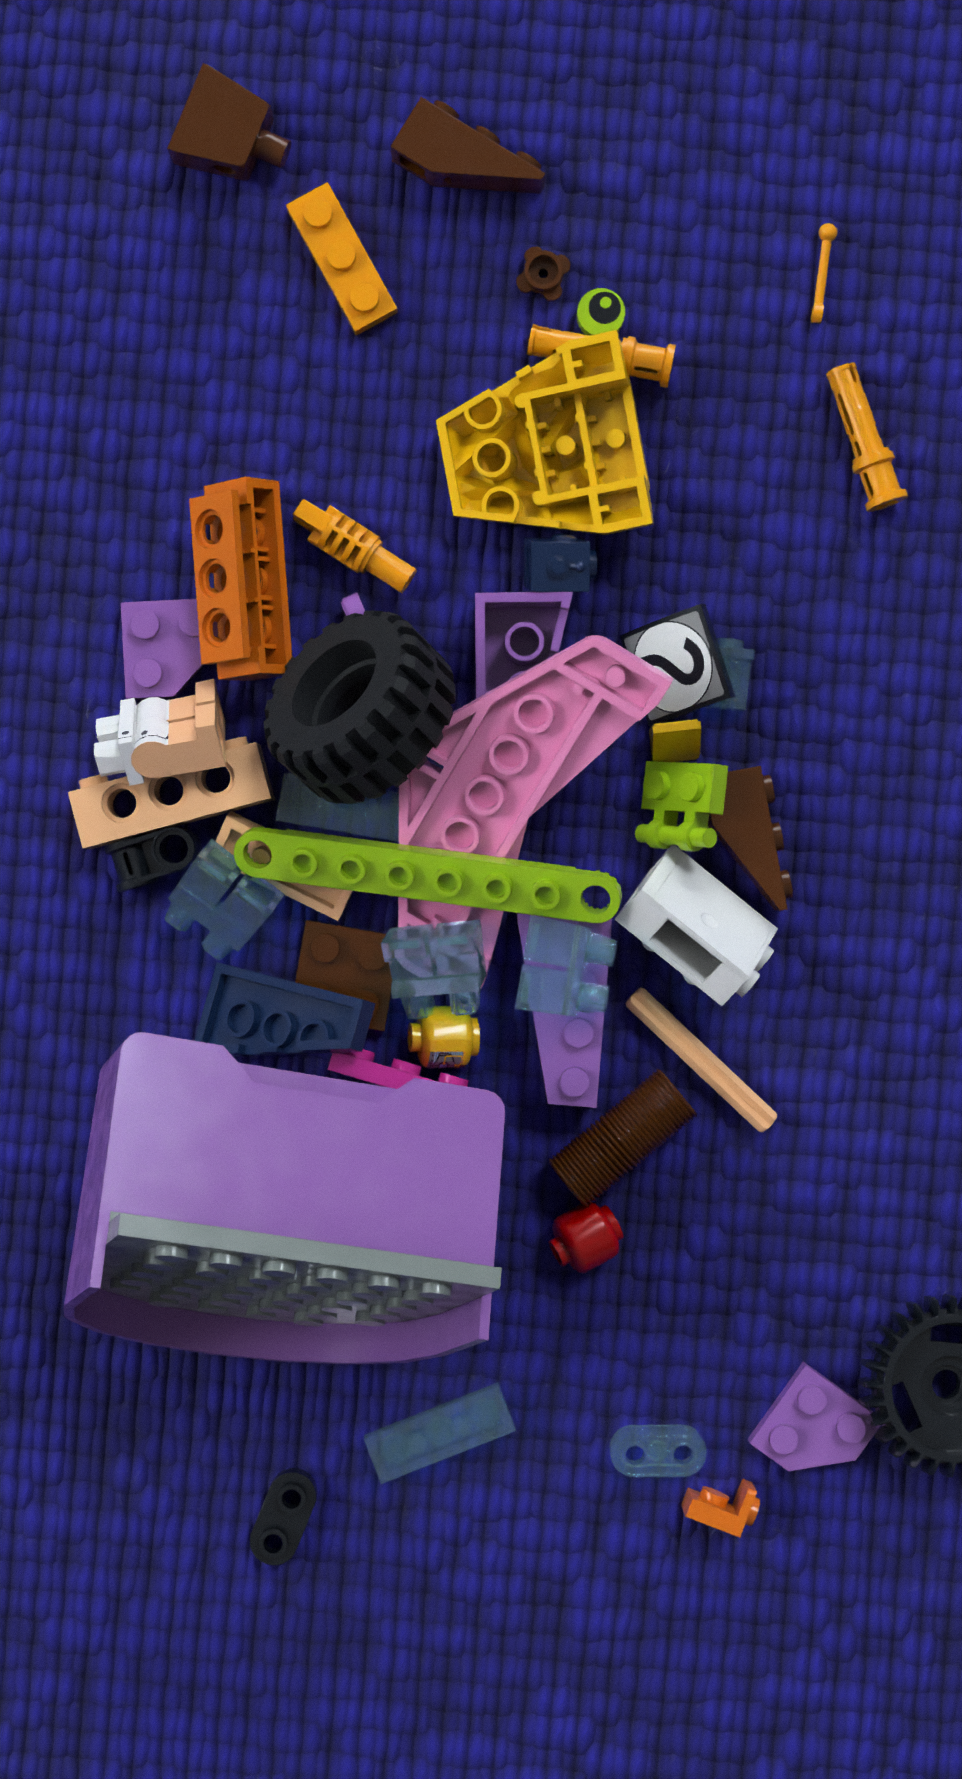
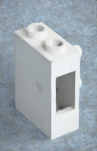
M671 845L648 871L615 918L618 923L642 941L645 949L658 954L679 971L687 983L696 985L721 1006L735 992L743 997L755 984L760 976L757 971L763 967L774 952V949L769 944L778 930L776 926L676 845Z

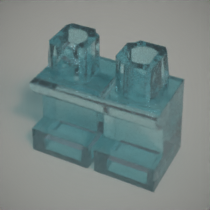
M211 839L195 858L168 899L171 901V904L166 913L165 921L178 931L184 932L188 930L194 920L198 921L210 930V933L201 945L206 952L217 960H221L233 949L238 952L270 916L285 894L267 880L245 874L227 899L222 902L220 900L241 873V870L235 862L234 855Z
M531 915L523 960L567 967V971L523 964L515 1009L574 1017L578 1016L579 1012H606L610 986L584 982L587 963L613 966L618 941L602 934L593 933V927Z
M480 920L438 923L435 929L433 924L390 928L381 942L384 961L389 962L392 975V999L401 998L409 1020L427 1018L433 1015L435 1008L434 995L449 994L452 1014L458 1016L475 1014L480 1006V987L487 975Z

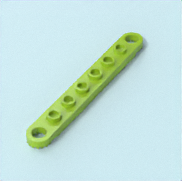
M264 826L253 827L247 830L237 840L234 847V859L242 872L251 877L588 923H603L613 918L622 900L621 886L615 877L609 875L610 873H603L600 870L576 869V867L290 829L264 828ZM249 842H264L271 850V861L266 864L254 862V859L250 858V854L247 853ZM590 886L603 887L610 895V903L607 907H602V909H594L593 906L589 907V904L585 903L583 891Z

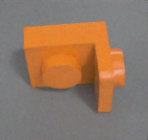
M742 1479L733 1504L728 1503L729 1496L703 1486L701 1492L688 1487L681 1507L685 1517L740 1538L744 1526L751 1527L759 1511L760 1499L756 1497L757 1490L753 1483Z

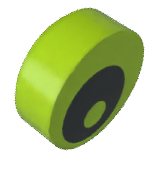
M597 288L587 292L581 298L577 308V323L581 331L589 336L613 330L620 331L625 318V306L620 296L606 288Z

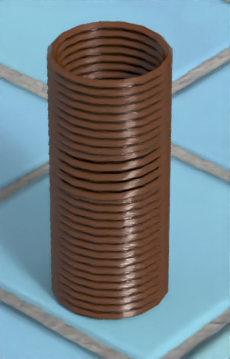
M656 1069V1072L649 1075V1078H645V1081L638 1084V1088L634 1087V1091L630 1090V1094L627 1093L626 1097L623 1096V1100H619V1103L612 1106V1109H608V1112H604V1115L599 1116V1120H595V1124L590 1123L591 1129L586 1127V1132L581 1131V1134L578 1133V1137L571 1140V1143H567V1146L560 1149V1152H556V1155H552L548 1162L575 1197L585 1207H589V1204L596 1201V1197L600 1198V1194L604 1195V1191L611 1188V1185H615V1182H619L620 1178H624V1174H628L629 1170H633V1166L637 1167V1164H641V1160L645 1161V1157L652 1154V1151H656V1148H660V1145L667 1142V1139L675 1136V1132L678 1133V1129L682 1130V1126L686 1127V1123L693 1120V1117H697V1113L660 1069Z

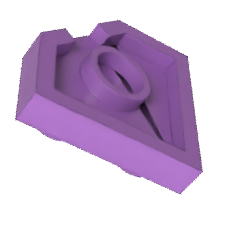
M179 599L121 603L126 699L144 700L149 697L176 698L203 666L201 665L197 600ZM217 622L213 623L215 637H218Z
M802 1362L748 1437V1441L787 1471H795L857 1460L880 1426L874 1427L865 1421V1417L871 1414L872 1410L861 1405L854 1397L808 1364Z

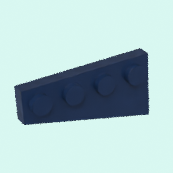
M217 962L194 1041L223 1045L233 1057L362 1052L376 1003Z

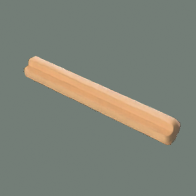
M640 987L628 998L625 1003L626 1007L757 1131L764 1132L775 1122L778 1117L777 1113L646 989Z

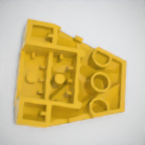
M617 330L569 340L555 348L556 353L532 367L530 365L525 366L515 372L516 377L492 391L490 389L483 391L436 420L452 512L455 517L582 531L602 535L654 525L649 494L650 483L633 390L627 374L624 353Z

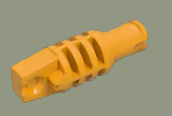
M302 499L293 513V520L311 532L307 538L308 542L356 573L361 572L364 574L368 571L400 593L406 590L417 572L415 567L383 548V541L380 540L381 537L333 506L329 505L327 510L323 511L307 500Z

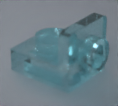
M717 638L736 697L707 706L706 708L744 712L747 705L751 662L754 660L755 650L744 649L743 640Z

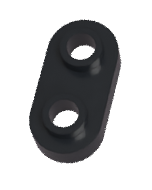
M299 1468L285 1469L275 1476L270 1485L250 1536V1547L253 1554L265 1564H283L291 1559L297 1550L315 1506L318 1493L314 1478L305 1470ZM291 1489L296 1490L300 1494L301 1500L295 1504L288 1503L284 1499V1492ZM275 1534L282 1539L283 1544L278 1548H271L267 1545L265 1538L268 1535Z

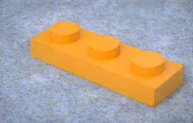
M328 182L286 204L290 217L356 336L398 313L397 306Z

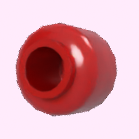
M593 1202L589 1204V1207L580 1204L558 1216L552 1224L555 1238L548 1241L560 1266L563 1267L570 1264L577 1272L584 1274L614 1258L620 1250L619 1241L624 1236L616 1217L606 1205L599 1207Z

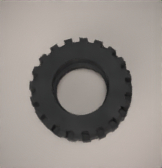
M376 610L364 611L363 615L358 613L347 615L344 617L343 622L339 624L333 622L323 628V633L317 638L311 637L302 646L304 649L296 658L292 656L285 665L286 671L282 678L276 679L272 687L273 697L267 700L265 707L266 720L264 721V732L271 754L313 793L332 803H363L365 797L376 799L385 795L387 788L400 786L408 780L407 775L414 768L419 770L428 760L426 755L432 747H438L444 737L442 730L444 726L450 724L453 715L451 704L455 703V684L451 667L408 621H405L395 613Z

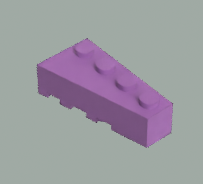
M573 592L475 593L476 699L559 653Z
M516 913L547 1103L597 1108L612 918L603 923H588Z

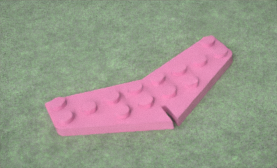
M591 635L455 710L450 724L444 726L442 730L444 737L437 748L432 747L426 755L444 766L443 769L427 760L419 770L414 768L407 775L408 780L399 786V844L518 859L529 818L633 724L640 721L660 703L674 678L610 639L600 635ZM398 897L399 954L406 964L472 1003L487 978L504 911Z

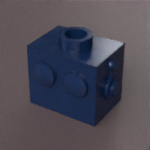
M566 533L554 534L551 537H524V586L529 591H590V579H595L597 574L596 550H590L589 541Z

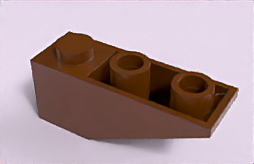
M420 97L390 146L392 162L433 187L541 194L544 189L546 173L540 170L542 166L535 158L522 151H517L516 154L499 145L501 143L500 139L490 130L478 125L475 129L458 120L460 116L452 107L439 100H435L432 104L423 97Z
M761 766L729 771L727 774L723 815L709 814L708 827L716 831L719 841L771 907L779 911L787 910L786 899L793 898V890L788 870L780 871L777 852L784 850V842L779 822L771 823L768 804L775 803L771 776H763Z

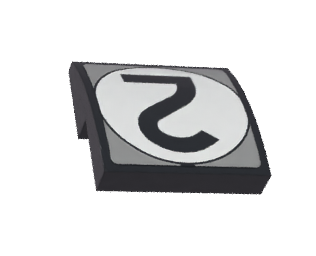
M706 604L693 606L620 635L624 649L674 678L660 703L646 715L649 727L736 697Z

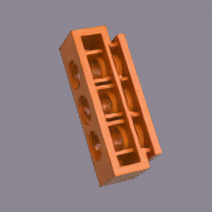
M245 476L204 486V496L189 499L201 665L217 663L218 680L254 681L283 676L286 671L285 665L292 658L279 481ZM206 524L210 525L211 540L206 537ZM210 573L214 575V588L210 587ZM214 622H217L218 637H215L213 633Z

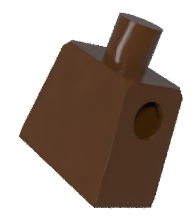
M203 63L167 149L173 163L176 165L247 181L250 179L258 159L282 168L288 158L292 143L291 140L270 132L274 117L271 106L266 101L213 67Z

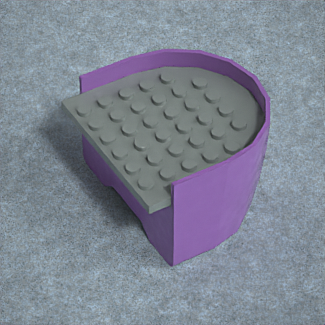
M146 1032L134 1033L106 1061L99 1074L65 1294L64 1316L66 1319L94 1332L143 1344L210 1355L280 1362L326 1364L408 1363L446 1356L488 1341L492 1292L499 1290L501 1286L502 1268L494 1267L505 1106L496 1093L484 1089L414 1078L400 1088L395 1089L239 1063L223 1045Z

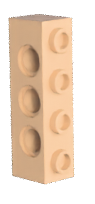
M246 736L225 741L226 768L230 774V783L225 790L218 793L211 792L206 785V775L210 769L162 778H148L144 776V783L131 786L127 776L108 781L107 776L101 777L100 775L79 780L80 789L68 792L82 848L94 849L133 836L147 835L165 828L177 827L274 801L275 797L261 745L257 742L248 744ZM177 778L183 786L182 798L176 804L166 805L160 798V787L167 779ZM129 790L135 796L136 808L130 816L121 818L115 813L113 802L117 794Z

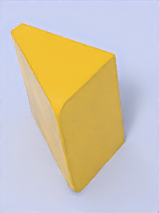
M694 719L652 725L649 729L652 761L679 762L699 758L701 721Z

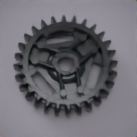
M943 1294L941 1305H939L935 1297L928 1295L924 1296V1310L915 1302H906L908 1318L896 1311L890 1312V1316L896 1325L893 1329L880 1324L877 1325V1330L884 1337L881 1344L873 1341L866 1342V1345L876 1355L874 1360H860L861 1365L871 1370V1377L859 1378L857 1382L859 1385L871 1389V1394L860 1398L859 1402L865 1407L875 1408L874 1412L865 1417V1421L874 1427L882 1425L874 1436L881 1443L886 1444L891 1441L887 1449L891 1455L900 1458L905 1453L903 1462L909 1467L916 1468L921 1462L922 1471L929 1475H934L939 1466L941 1474L953 1478L956 1465L962 1473V1343L930 1340L931 1327L937 1325L962 1327V1297L957 1304L955 1296ZM942 1370H950L956 1378L954 1391L946 1397L937 1396L932 1386L935 1375ZM901 1383L919 1424L909 1430L905 1429L893 1402L892 1386Z

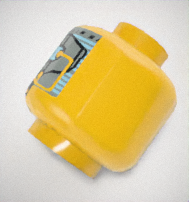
M427 1006L420 1011L417 1023H409L407 1040L409 1052H417L420 1063L428 1069L465 1067L469 1063L471 1056H477L479 1053L480 1027L478 1019L471 1018L468 1010L463 1006Z

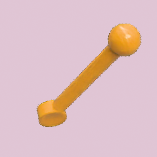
M831 223L823 224L818 231L822 244L811 323L821 324L823 317V302L831 242L837 236V228Z

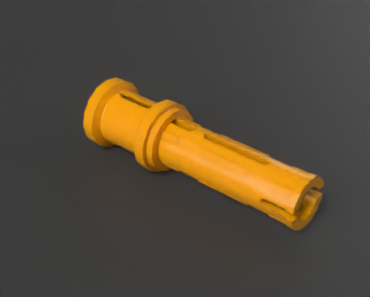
M533 324L527 355L547 358L556 353L555 348L565 342L589 335L555 330ZM623 337L621 345L628 377L632 376L658 381L660 387L668 388L676 345L668 344L666 348L637 343L636 337Z
M854 362L846 363L831 369L825 375L835 396L839 413L852 445L855 459H853L851 467L854 474L860 475L868 498V502L865 504L867 512L878 511L909 497L907 490L900 488L892 465V461L895 459L894 453L889 447H884L879 436L856 364Z

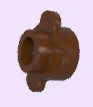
M537 246L529 248L524 255L526 261L524 271L516 279L517 288L525 294L531 291L541 294L545 300L550 302L558 300L562 295L560 284L563 275L567 274L570 270L569 259L565 255H556ZM541 270L547 271L548 276L546 278L539 276Z

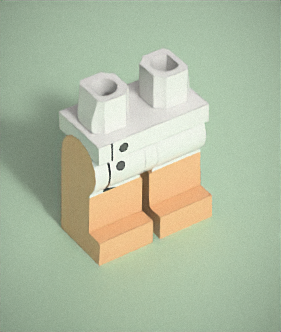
M215 679L195 682V695L171 700L149 697L137 705L135 698L120 700L119 715L96 719V733L99 742L94 743V756L101 777L126 772L129 785L131 786L144 783V776L148 778H162L226 767L225 718Z

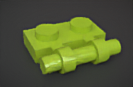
M646 761L641 809L653 810L654 817L649 824H639L635 830L637 841L647 843L654 849H668L671 845H677L683 851L696 852L703 847L712 848L716 844L717 834L714 829L708 828L709 814L723 815L728 766L711 763ZM678 812L685 813L684 822L677 826Z

